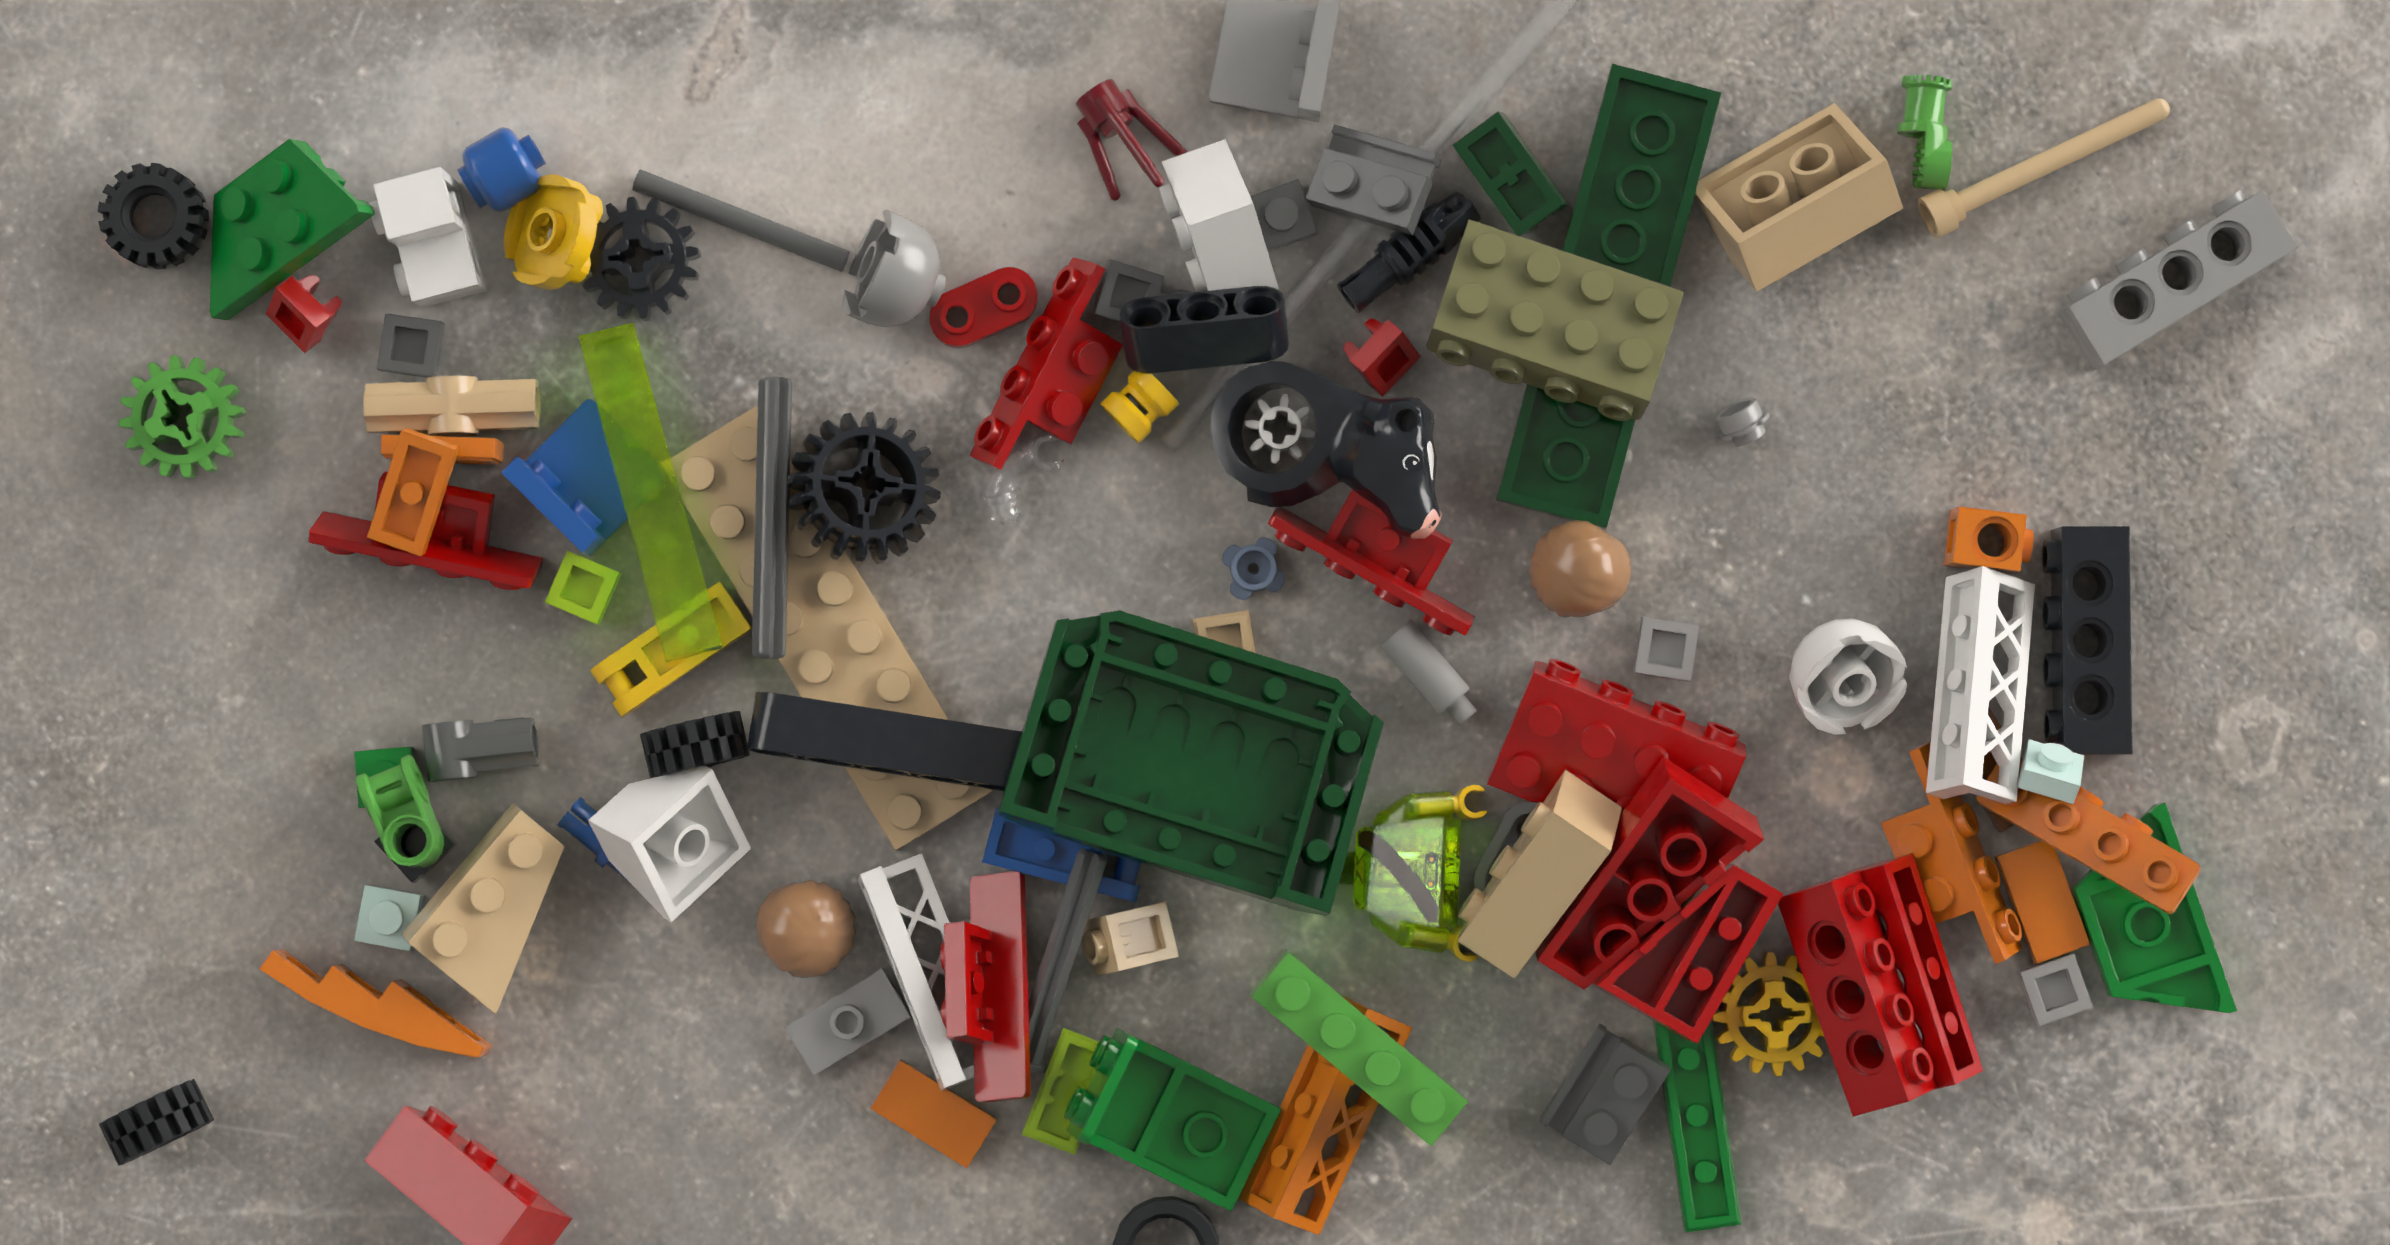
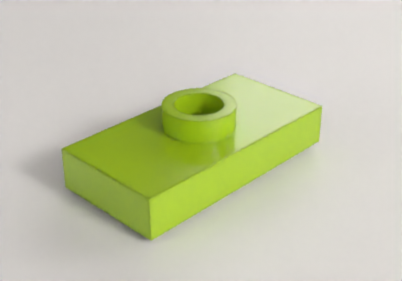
M1064 1027L1061 1028L1046 1072H1044L1021 1134L1023 1136L1073 1155L1076 1154L1080 1141L1076 1140L1066 1130L1070 1120L1064 1118V1113L1077 1087L1087 1089L1095 1068L1089 1066V1063L1099 1042L1098 1040Z

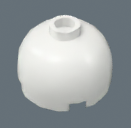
M1852 618L1835 619L1816 627L1802 639L1794 652L1789 678L1796 702L1804 716L1817 729L1838 735L1847 734L1843 727H1853L1861 723L1865 730L1877 725L1891 714L1905 695L1907 682L1903 676L1907 666L1905 658L1897 646L1877 626Z

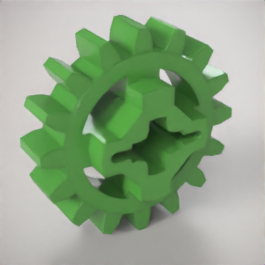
M177 355L170 356L169 370L163 369L155 362L149 363L148 369L151 378L148 381L134 376L130 380L138 390L136 397H121L120 403L131 408L132 414L130 417L119 420V427L133 430L135 434L125 443L126 448L132 451L145 450L139 461L144 467L151 468L160 460V475L172 478L178 466H180L183 477L189 480L195 479L196 465L199 464L208 472H216L217 465L214 457L220 454L232 459L235 453L227 445L229 438H244L245 435L244 431L233 426L235 418H240L247 414L246 408L232 405L230 401L240 393V389L234 384L221 387L220 384L224 380L226 372L218 367H214L205 375L206 361L197 357L192 359L188 369H186L183 359ZM177 381H195L202 384L207 390L188 395L178 385ZM155 397L157 402L153 416L147 420L149 406ZM178 405L193 410L186 417L189 425L187 427L188 431L173 425V422L179 418ZM218 415L217 428L210 439L208 433L212 419ZM174 439L179 440L182 447L187 449L189 454H169L158 445L161 443L167 444Z

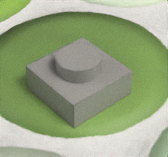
M1646 616L1641 617L1633 673L1690 682L1700 625Z
M2072 953L2017 971L2036 1026H2042L2093 1008L2076 957Z

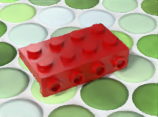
M1552 658L1548 664L1535 661L1530 679L1487 781V785L1527 801L1543 803L1563 772L1567 770L1621 806L1622 814L1663 757L1726 798H1729L1746 759V745L1738 740L1740 735L1736 731L1725 725L1708 722L1707 726L1704 727L1685 719L1686 712L1677 706L1663 701H1655L1653 706L1632 698L1634 692L1620 683L1602 680L1601 685L1579 677L1581 671L1577 667L1565 661Z

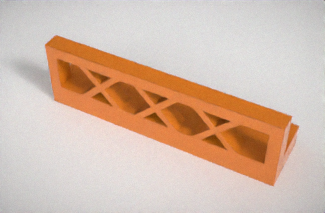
M1342 996L1377 1026L1388 1029V1035L1402 1047L1405 1046L1412 1027ZM1307 1045L1280 1105L1281 1111L1238 1199L1272 1218L1320 1235L1378 1106V1102L1362 1090L1357 1103L1346 1109L1345 1097L1350 1086L1355 1083L1311 1046ZM1337 1133L1339 1143L1334 1155L1323 1161L1321 1154L1327 1138ZM1314 1185L1316 1195L1307 1215L1304 1216L1294 1212L1303 1191Z

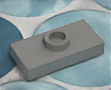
M881 968L784 1028L814 1076L912 1016L884 968Z

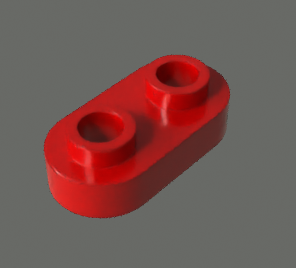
M1015 267L997 269L942 294L937 304L931 307L929 320L931 329L936 338L946 346L952 348L969 347L1028 320L1038 304L1036 285L1029 274ZM1013 285L1019 289L1020 297L1016 303L1006 305L999 300V292L1004 286ZM962 308L968 313V321L964 326L954 328L947 323L948 313L952 309Z

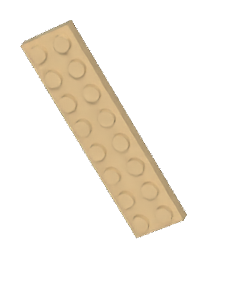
M757 406L660 464L752 617ZM790 460V474L798 472ZM790 488V498L798 493H802ZM789 508L786 654L779 661L801 697L949 720L861 574L852 563L846 550L836 560L830 557V551L834 545L832 541L826 539L818 548L813 547L811 540L818 532L813 525L806 530H799L796 525L798 520L807 513L806 509L793 510ZM845 767L895 851L993 792L991 789Z

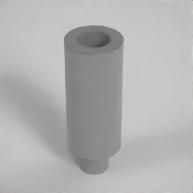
M1412 620L1407 622L1381 645V648L1439 715L1447 709L1458 724L1461 725L1477 711L1463 695L1470 687Z

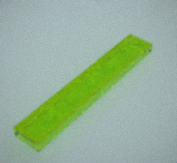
M634 323L579 335V346L665 661L667 663L721 649V639Z

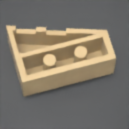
M1565 770L1544 802H1539L1531 811L1521 828L1523 833L1513 848L1507 845L1500 853L1489 871V874L1493 877L1482 892L1475 888L1462 905L1458 917L1464 921L1457 941L1515 979L1611 852L1622 807Z
M512 803L403 931L402 936L418 952L493 1013L497 1014L565 846Z

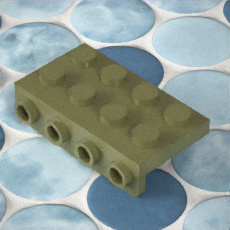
M1469 219L1426 347L1431 352L1436 353V356L1445 363L1454 366H1466L1469 364L1490 371V374L1501 382L1507 384L1525 383L1543 389L1546 395L1557 401L1566 403L1579 401L1598 408L1599 412L1604 416L1614 420H1639L1650 403L1684 291Z

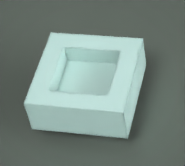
M2029 739L2022 756L2018 788L2074 804L2081 786L2084 755L2074 753L2060 744H2043Z
M365 885L354 941L414 951V947L405 940L402 933L420 913L424 895Z

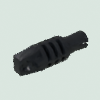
M1458 191L1441 202L1428 206L1422 210L1413 236L1399 231L1392 232L1389 235L1390 239L1388 241L1382 240L1377 244L1373 258L1337 284L1338 290L1347 303L1357 313H1360L1374 299L1386 290H1389L1396 283L1400 286L1404 283L1406 285L1414 280V274H1422L1427 270V264L1433 265L1440 260V254H1448L1459 242V239L1463 237L1468 220L1476 222L1481 220L1479 213L1473 203Z

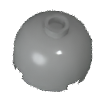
M886 209L883 211L885 222L875 218L863 237L853 259L849 274L857 276L855 294L844 290L843 312L847 316L867 324L880 327L901 326L916 318L925 305L934 307L942 295L946 277L939 273L940 253L935 240L922 226L907 217Z

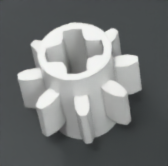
M1287 394L1282 395L1279 406L1272 408L1260 399L1257 402L1258 409L1262 413L1260 421L1248 420L1245 421L1244 426L1250 431H1258L1259 439L1253 442L1250 451L1252 453L1258 452L1265 447L1272 452L1270 460L1273 466H1276L1280 453L1288 451L1293 458L1300 460L1302 458L1301 450L1296 445L1299 438L1309 440L1314 439L1315 432L1312 430L1301 428V420L1307 416L1309 408L1303 407L1295 413L1292 409L1288 408L1289 399ZM1276 416L1287 417V427L1296 430L1295 435L1285 436L1283 444L1273 443L1272 433L1263 430L1264 424H1274Z

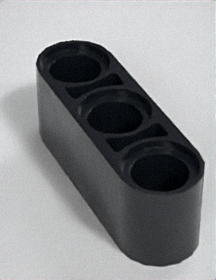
M1250 286L1143 297L1127 303L1120 312L1125 361L1129 368L1140 373H1161L1267 362L1283 356L1289 346L1285 298L1279 290L1269 286Z

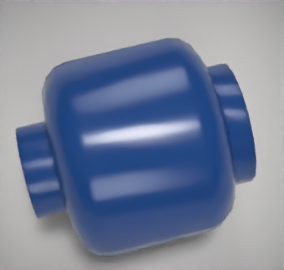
M502 127L466 147L462 154L464 165L457 170L480 208L488 204L493 210L502 212L535 194L541 186L538 185L540 174L537 169L545 165L546 162L529 134L519 140L512 130Z

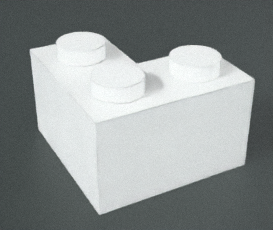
M1226 139L1162 161L1168 184L1158 188L1169 219L1173 218L1172 223L1182 251L1192 248L1195 259L1186 261L1185 264L1195 292L1250 286H1269L1278 290L1279 288L1253 201Z
M441 167L373 184L377 200L369 202L375 213L372 216V221L377 234H385L389 243L392 242L398 247L401 262L394 264L393 267L402 297L410 295L411 301L414 304L424 308L487 291L460 186L454 178Z

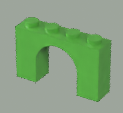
M1287 949L1282 952L1250 991L1251 997L1430 1146L1436 1142L1468 1103L1457 1090L1385 1033Z

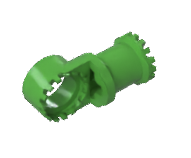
M1917 74V76L1905 75L1902 77L1901 84L1903 88L1907 89L1904 122L1898 124L1897 134L1918 139V144H1916L1917 152L1914 153L1916 161H1913V166L1918 167V170L1912 171V176L1918 177L1912 178L1913 187L1933 190L1942 189L1945 191L1951 172L1952 141L1947 140L1948 127L1943 125L1946 92L1952 90L1953 81L1941 76H1934L1933 81H1931L1932 75H1926V80H1923L1922 74Z

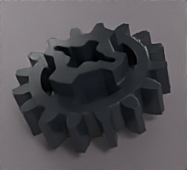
M633 196L627 199V211L620 213L613 204L609 203L606 205L609 219L604 223L600 220L597 223L596 237L590 253L591 266L589 272L592 273V276L582 285L587 292L602 290L597 304L604 310L614 302H617V316L621 319L626 320L632 308H637L643 321H650L651 307L658 306L666 315L672 313V309L668 299L675 295L687 301L690 297L682 287L684 280L694 281L699 279V273L688 267V262L700 258L701 251L699 248L686 246L685 244L695 235L691 226L675 228L681 217L677 210L673 208L664 216H661V203L654 198L649 201L646 210H641L638 201ZM647 223L658 226L668 233L673 244L654 242L649 237ZM623 228V236L614 247L604 249L610 237L617 230ZM641 246L648 255L653 257L651 260L643 262V271L637 272L629 263L625 262L626 259L634 257L635 248ZM674 269L665 285L655 291L654 283L665 270ZM605 275L624 276L628 280L631 295L614 289Z

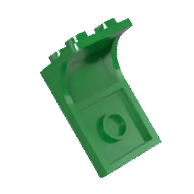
M1116 1028L1112 1038L1103 1035L1090 1059L1089 1066L1095 1068V1072L1087 1089L1078 1086L1065 1110L1064 1118L1070 1120L1066 1130L1076 1140L1086 1145L1091 1144L1232 1211L1281 1108L1119 1028Z

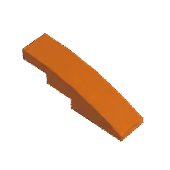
M285 949L273 950L259 968L306 1000L361 1027L421 1047L475 1058L485 1056L492 1048L490 1043L403 979L392 981L382 993L344 964L333 965L323 978Z

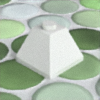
M705 765L630 783L588 820L608 860L662 917L670 922L674 921L751 849L713 770Z

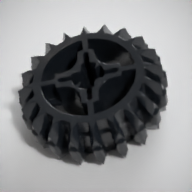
M867 412L860 427L851 413H846L841 417L840 429L833 422L827 420L819 428L821 437L810 433L804 439L803 445L808 453L796 452L791 460V463L800 472L790 474L787 478V485L802 493L792 496L788 501L790 509H806L807 512L798 520L796 525L799 530H806L813 525L818 532L811 540L813 547L818 548L826 539L834 543L830 551L832 559L838 560L846 548L851 549L852 563L854 565H861L867 555V549H869L875 563L882 564L888 558V548L898 557L904 555L908 551L907 540L919 543L925 536V532L920 524L930 525L935 520L936 513L927 505L936 503L941 497V492L925 484L936 480L939 476V469L934 467L922 468L921 464L931 454L930 448L921 447L914 452L910 444L916 437L915 430H908L902 438L894 434L897 427L896 418H889L882 429L877 428V419L874 412ZM858 448L857 457L853 461L851 470H836L833 475L821 474L824 462L828 457L845 449ZM879 454L886 457L897 468L901 477L889 475L883 470ZM862 472L866 489L874 491L866 502L865 498L862 497V489L854 486L862 476ZM823 494H825L827 500L837 501L845 507L848 513V524L832 512ZM894 502L905 503L904 512L899 521L885 528L870 530V521L875 516L876 507H891Z

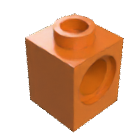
M1961 506L1950 510L1943 566L1963 569H1975L1984 566L2004 574L2020 572L2021 563H2029L2034 541L2033 529H2026L2027 515ZM1984 526L1996 528L2003 537L2002 551L1996 557L1986 555L1979 548L1978 534Z

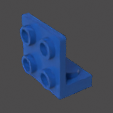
M592 399L585 400L526 461L517 456L501 472L582 553L588 556H592L668 480L661 466Z

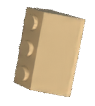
M1835 103L1698 180L1694 195L1696 202L1729 259L1756 292L1903 209L1887 159Z

